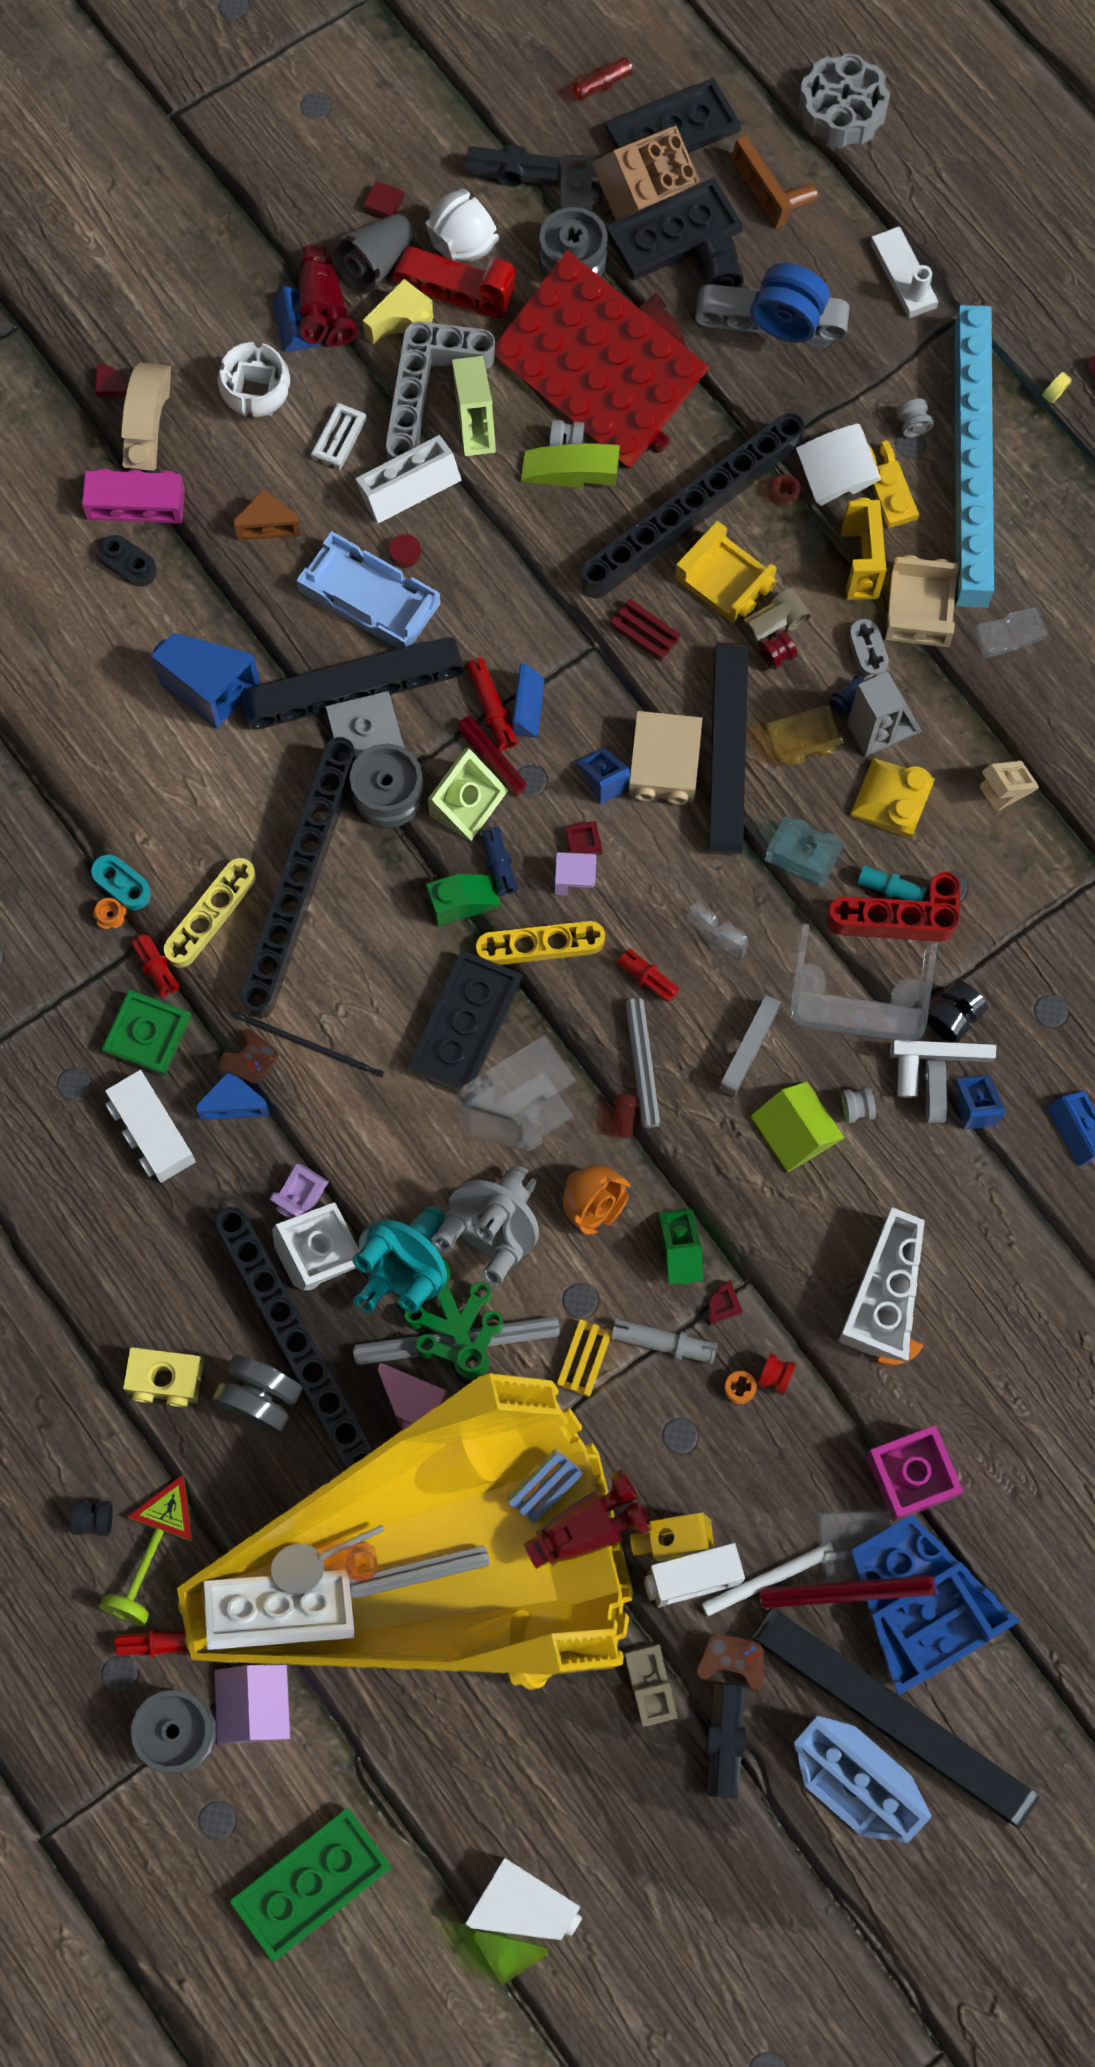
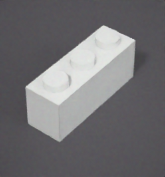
M440 435L355 478L364 504L377 523L461 481L454 455Z
M141 1070L105 1090L110 1099L109 1102L105 1103L106 1107L115 1121L120 1118L123 1120L127 1129L122 1131L132 1149L137 1146L140 1148L144 1157L139 1159L149 1177L155 1174L160 1183L196 1162L190 1149Z

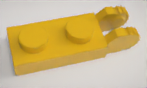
M888 440L882 441L880 443V452L885 464L880 466L876 464L881 480L872 484L871 488L876 500H880L881 513L886 526L891 528L918 520L919 513L898 460L895 461L894 451ZM868 445V446H869V449H870V451H871V454H872V456H873L874 462H875V464H876V458H875L874 452H873V450L871 449L870 445Z

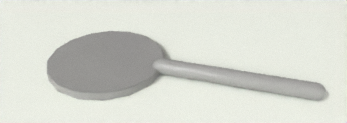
M379 1525L322 1553H319L317 1549L307 1544H294L285 1547L278 1552L272 1562L271 1574L273 1582L280 1590L288 1594L299 1595L309 1592L323 1578L325 1569L324 1559L383 1532L384 1526Z

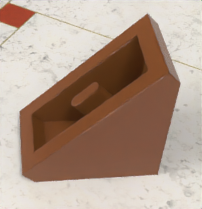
M265 489L234 520L238 541L301 536L298 515Z

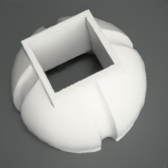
M463 188L443 196L433 207L430 218L425 224L433 247L445 258L460 263H471L488 254L499 240V235L493 234L497 230L496 226L482 204L475 197L469 200L470 193Z
M248 342L234 347L225 355L220 367L218 385L225 403L238 414L247 416V414L251 413L253 417L272 416V413L280 408L286 400L290 386V375L285 361L274 348L264 343L260 348H257L254 342ZM244 382L269 384L268 393L263 396L242 393Z

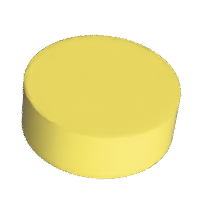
M1062 372L1049 385L1042 397L1049 403L1055 402L1072 382L1071 378Z

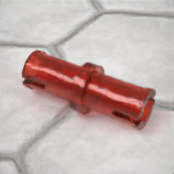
M623 56L606 67L599 66L594 69L593 74L573 83L572 87L578 100L584 101L601 90L606 92L612 88V84L633 74L632 65Z

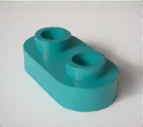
M104 855L93 863L91 873L97 886L116 899L126 909L139 910L149 903L151 890L147 881L121 859L114 855ZM108 871L115 872V876L111 879L104 877ZM133 891L140 892L139 897L135 899L129 898V894Z

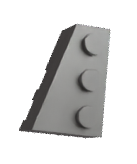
M889 672L879 676L871 674L859 682L847 725L865 757L922 732Z

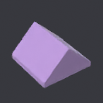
M245 1665L215 1670L218 1745L290 1739L287 1665Z

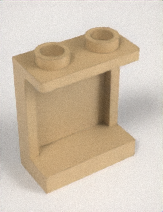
M912 555L895 558L891 573L885 640L941 647L950 646L955 622H953L956 579L959 572L958 563H951L946 559L923 560Z
M637 711L629 796H635L636 799L641 801L664 799L677 805L694 802L702 717Z

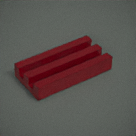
M630 598L626 601L624 608L621 607L618 611V615L610 621V627L660 662L680 640L681 636L679 632ZM626 620L627 622H629L631 625L639 629L641 633H643L647 637L652 638L654 641L662 645L663 649L661 650L660 648L649 642L647 639H645L637 632L629 628L627 625L622 623V621Z

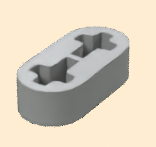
M860 619L856 621L850 630L849 643L858 671L864 678L871 674L879 676L886 672L889 663L879 628L872 620ZM860 630H863L865 634H870L868 645L865 644L862 636L857 637ZM869 654L872 655L875 663H879L878 669H874L872 665H867Z
M944 1060L926 1061L925 1111L927 1123H945L947 1090L946 1064Z

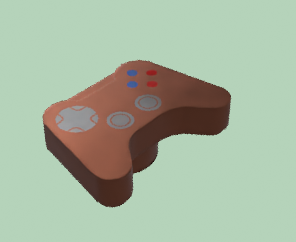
M244 1029L239 1038V1042L243 1047L242 1052L223 1053L219 1066L221 1069L248 1082L257 1083L274 1065L278 1052L252 1030Z
M715 1634L708 1641L697 1670V1676L701 1680H707L719 1670L738 1673L745 1678L751 1690L758 1691L764 1685L763 1647L758 1642Z

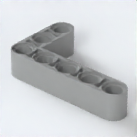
M414 322L406 328L386 441L388 461L400 456L396 455V452H407L419 445L431 365L453 367L452 359L483 356L485 368H490L495 361V340L489 331L427 322ZM416 341H423L424 343H422V344H416V343H414V342H416ZM446 345H455L452 348L445 347ZM479 348L486 349L485 351H476ZM412 368L420 369L418 371H409ZM406 396H415L413 399L405 398ZM403 423L411 424L408 427H401L400 425Z

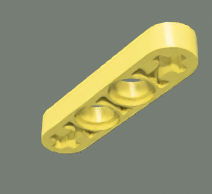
M237 858L229 862L167 939L164 945V953L172 966L176 968L189 966L253 887L256 881V873L253 864L249 860ZM244 869H246V875L248 878L243 879L240 877L235 882L234 888L237 892L234 893L233 890L229 887L233 884V882L236 879L234 871L237 870L238 872H242ZM217 893H225L230 897V900L225 907L217 908L211 904L212 897ZM195 919H207L209 921L208 929L203 933L193 932L191 924ZM187 933V935L197 943L193 944V942L189 940L188 943L185 945V950L187 954L185 956L179 954L175 958L173 948L175 946L177 948H181L186 943L187 940L183 934Z

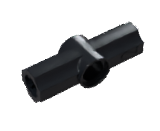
M506 145L502 150L469 146L465 170L468 175L497 178L501 184L509 187L521 186L523 182L556 186L560 157L529 154L525 148L518 145Z
M713 1685L711 1723L708 1724L706 1756L709 1757L707 1797L739 1798L740 1763L744 1758L746 1733L745 1726H743V1712L745 1708L744 1686Z

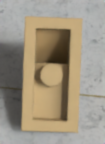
M1022 761L990 764L982 771L986 780L980 784V789L996 811L1005 808L1039 788Z

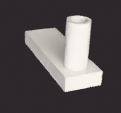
M897 227L872 236L870 244L908 318L936 309L938 300L930 286L932 271L925 265H919L901 228Z
M894 1040L890 1044V1058H898L897 1097H918L919 1059L991 1062L996 1058V1045Z

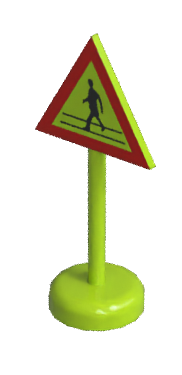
M184 1474L127 1516L128 1519L155 1528V1531L126 1597L107 1594L102 1598L99 1605L101 1610L121 1621L137 1626H145L148 1620V1611L142 1605L136 1603L134 1598L163 1533L166 1532L192 1542Z

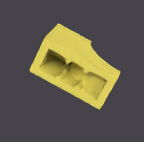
M404 279L363 320L364 337L374 344L385 336L398 333L404 334L406 328L414 322L432 323V300Z

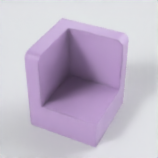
M557 852L555 895L568 896V887L593 888L595 886L596 854Z

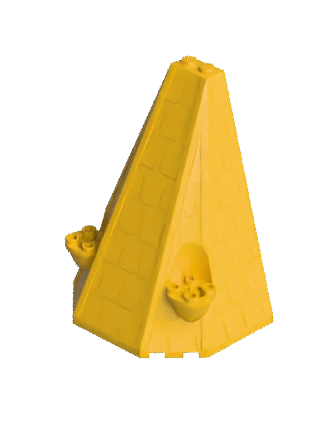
M490 1373L478 1377L441 1405L432 1409L408 1428L396 1434L362 1460L353 1464L329 1483L320 1487L286 1513L277 1517L253 1536L248 1537L217 1561L177 1588L179 1597L178 1609L183 1617L186 1632L185 1644L190 1652L191 1660L509 1673L510 1680L515 1686L522 1684L529 1690L543 1687L547 1679L554 1674L610 1669L621 1666L624 1655L621 1650H617V1644L619 1639L626 1638L629 1622L627 1613L622 1614L623 1604L632 1601L633 1595L621 1542L576 1559L558 1562L554 1566L547 1563L537 1569L533 1566L524 1547L525 1542L536 1537V1531L542 1530L550 1521L581 1498L596 1489L601 1496L608 1493L598 1450L593 1443L584 1445L577 1434V1432L581 1431L582 1426L570 1407L561 1409L555 1396L558 1395L559 1390L553 1381ZM554 1449H557L581 1468L583 1475L534 1524L529 1520L528 1515H522L516 1506L513 1508L509 1505L507 1497ZM557 1462L554 1465V1467L522 1498V1500L525 1502L539 1488V1485L561 1465V1463ZM568 1470V1471L558 1480V1482H559L570 1470ZM541 1499L532 1508H534L541 1501ZM613 1510L610 1511V1517H615ZM383 1525V1532L323 1560L324 1572L348 1570L349 1579L481 1545L487 1549L489 1556V1565L487 1567L357 1599L353 1598L351 1594L354 1638L207 1649L204 1581L272 1576V1562L278 1552L287 1546L307 1544L317 1549L319 1553H322L372 1528Z

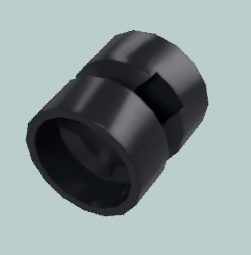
M725 235L710 237L697 246L696 255L699 267L702 270L704 286L720 285L740 288L743 285L744 277L741 266L737 263L738 254L734 240L731 237Z
M955 980L943 993L944 1001H936L924 1016L934 1032L950 1043H958L970 1030L969 1023H976L988 1009V1004L984 997L971 985L961 980Z

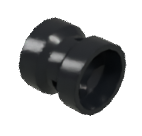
M75 1499L71 1516L72 1534L85 1535L87 1532H95L97 1536L109 1537L113 1519L112 1501L100 1500L97 1504L89 1503L86 1499Z

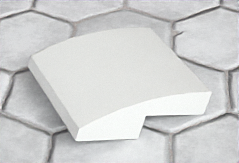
M860 424L850 425L829 432L796 448L815 500L821 506L848 491L855 494L881 480Z

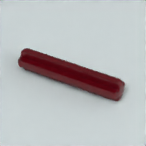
M466 716L458 722L457 730L509 792L513 796L523 793L527 789V782L472 717Z

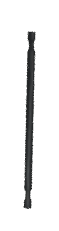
M236 1012L234 1018L247 1021L253 1026L364 1071L372 1072L381 1078L384 1075V1071L374 1069L365 1063L257 1019L246 1017L242 1013Z

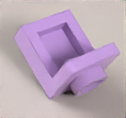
M296 1164L280 1193H273L270 1200L278 1204L276 1209L281 1214L289 1218L298 1217L313 1210L329 1181L304 1165Z

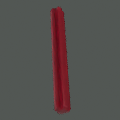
M929 1575L772 1587L760 1590V1603L764 1608L922 1597L933 1596L936 1587L934 1578Z

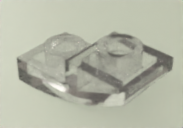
M1038 607L1010 612L1005 619L977 624L973 629L984 658L1023 648L1050 635Z
M700 901L688 907L687 920L703 938L720 951L741 961L746 957L749 941L740 927L735 928L730 920L718 927L719 921L715 913L709 907L705 909Z

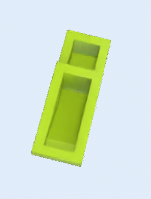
M565 444L526 450L521 482L583 489L584 483L616 486L620 445Z

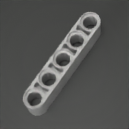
M705 285L699 289L695 319L700 325L766 333L757 326L750 315L752 302L759 290L720 285ZM829 298L812 339L837 341L846 337L850 308L846 301Z

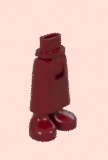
M315 245L304 246L303 257L300 260L301 269L299 276V313L304 317L299 325L300 334L305 341L311 344H319L325 338L326 345L329 347L345 345L356 338L357 327L353 320L346 318L348 312L336 271L332 264V258L327 255L325 247Z
M622 1469L613 1473L611 1477L612 1489L610 1492L601 1496L597 1489L560 1513L542 1530L536 1531V1537L524 1543L529 1558L536 1569L547 1563L554 1566L558 1562L576 1559L622 1541L620 1532L624 1530L634 1529L640 1534H646L653 1530L643 1505L638 1501L630 1505L615 1517L609 1516L610 1511L638 1499L632 1483Z

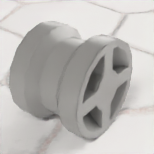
M924 399L910 400L897 409L898 419L903 421L902 431L905 437H918L933 428L934 423L931 416L927 415L928 405Z
M864 1086L860 1091L852 1092L850 1089L842 1090L843 1112L848 1124L855 1123L858 1118H866L867 1120L876 1118L875 1101L870 1086Z

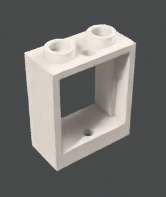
M733 1543L651 1565L648 1572L649 1575L645 1576L644 1584L649 1601L656 1600L657 1607L659 1608L739 1586L744 1581L745 1576L736 1545Z

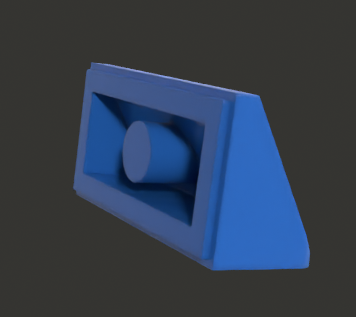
M283 286L274 297L283 351L291 352L319 347L321 343H308L300 334L299 325L304 317L299 313V289Z
M521 663L519 667L512 729L515 736L535 738L538 736L545 681L527 663Z
M1085 1090L1061 1097L1048 1107V1111L1078 1166L1087 1164L1095 1160V1109Z

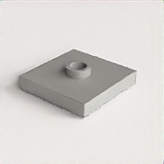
M389 691L326 706L333 737H345L350 740L354 746L356 758L361 752L374 745L388 743L404 748ZM339 752V760L343 761L347 759L349 754L346 752Z

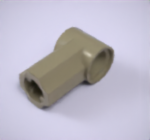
M788 588L779 593L771 601L770 605L743 619V626L749 639L758 646L760 641L772 638L775 632L781 629L794 631L808 622L812 613L796 590Z

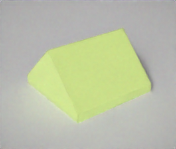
M465 748L428 798L429 816L466 840L472 841L505 796L508 789L469 748Z

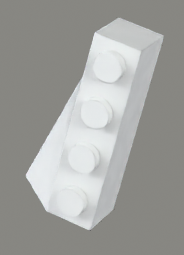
M893 1207L891 1208L838 1342L870 1355L908 1362L925 1220Z

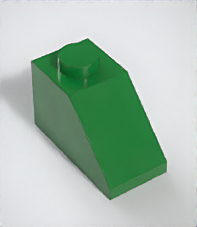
M456 874L426 884L428 900L438 927L501 907L490 875Z
M693 1209L660 1212L659 1221L664 1263L669 1284L686 1285L692 1282L703 1281L702 1245Z

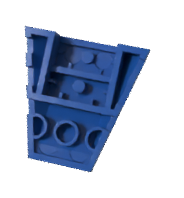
M912 1514L851 1550L860 1581L928 1575L932 1576L935 1581L936 1588L933 1596L867 1601L897 1696L925 1682L1020 1622Z

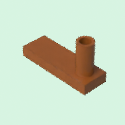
M748 136L736 139L730 160L775 229L786 225L791 210L817 200V190L812 183L784 193Z

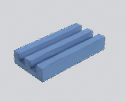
M554 1449L507 1497L508 1504L513 1508L516 1506L522 1515H528L529 1520L535 1524L583 1475L582 1469L557 1449ZM557 1462L561 1463V1465L549 1477H547L539 1485V1488L524 1502L522 1498L554 1467V1465ZM568 1470H570V1471L558 1482V1480H559ZM541 1499V1501L534 1508H532Z

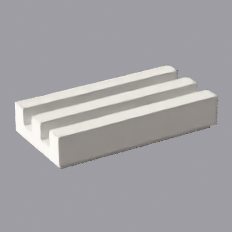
M337 403L311 453L312 460L318 461L320 459L323 461V464L327 466L332 464L335 469L341 470L367 420L366 414ZM342 413L347 414L327 453L323 452ZM353 418H356V420H355V422H354V424H353V426H352V428H351L349 434L347 435V437H346V439H345V441H344V443H343V445H342V447H341V449H340V451H339L337 457H335L334 455H335V453H336V451H337V449H338L340 443L342 442V440H343V438H344V436H345V434H346V432H347V430H348V428H349V426H350V424H351Z

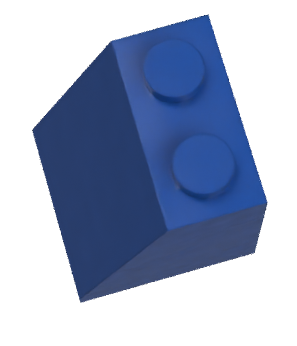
M173 633L167 640H161L151 655L160 684L216 729L241 705L242 693L260 685L255 657L249 652Z

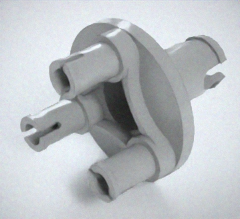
M513 1166L505 1172L497 1184L483 1180H472L459 1185L449 1199L448 1211L443 1217L444 1223L431 1238V1241H433L432 1245L440 1252H450L453 1244L461 1235L471 1246L493 1257L482 1271V1277L490 1285H501L510 1268L516 1266L521 1258L532 1251L539 1238L537 1220L526 1204L530 1194L535 1189L536 1179H530L528 1184L523 1186L522 1180L529 1170L522 1166Z

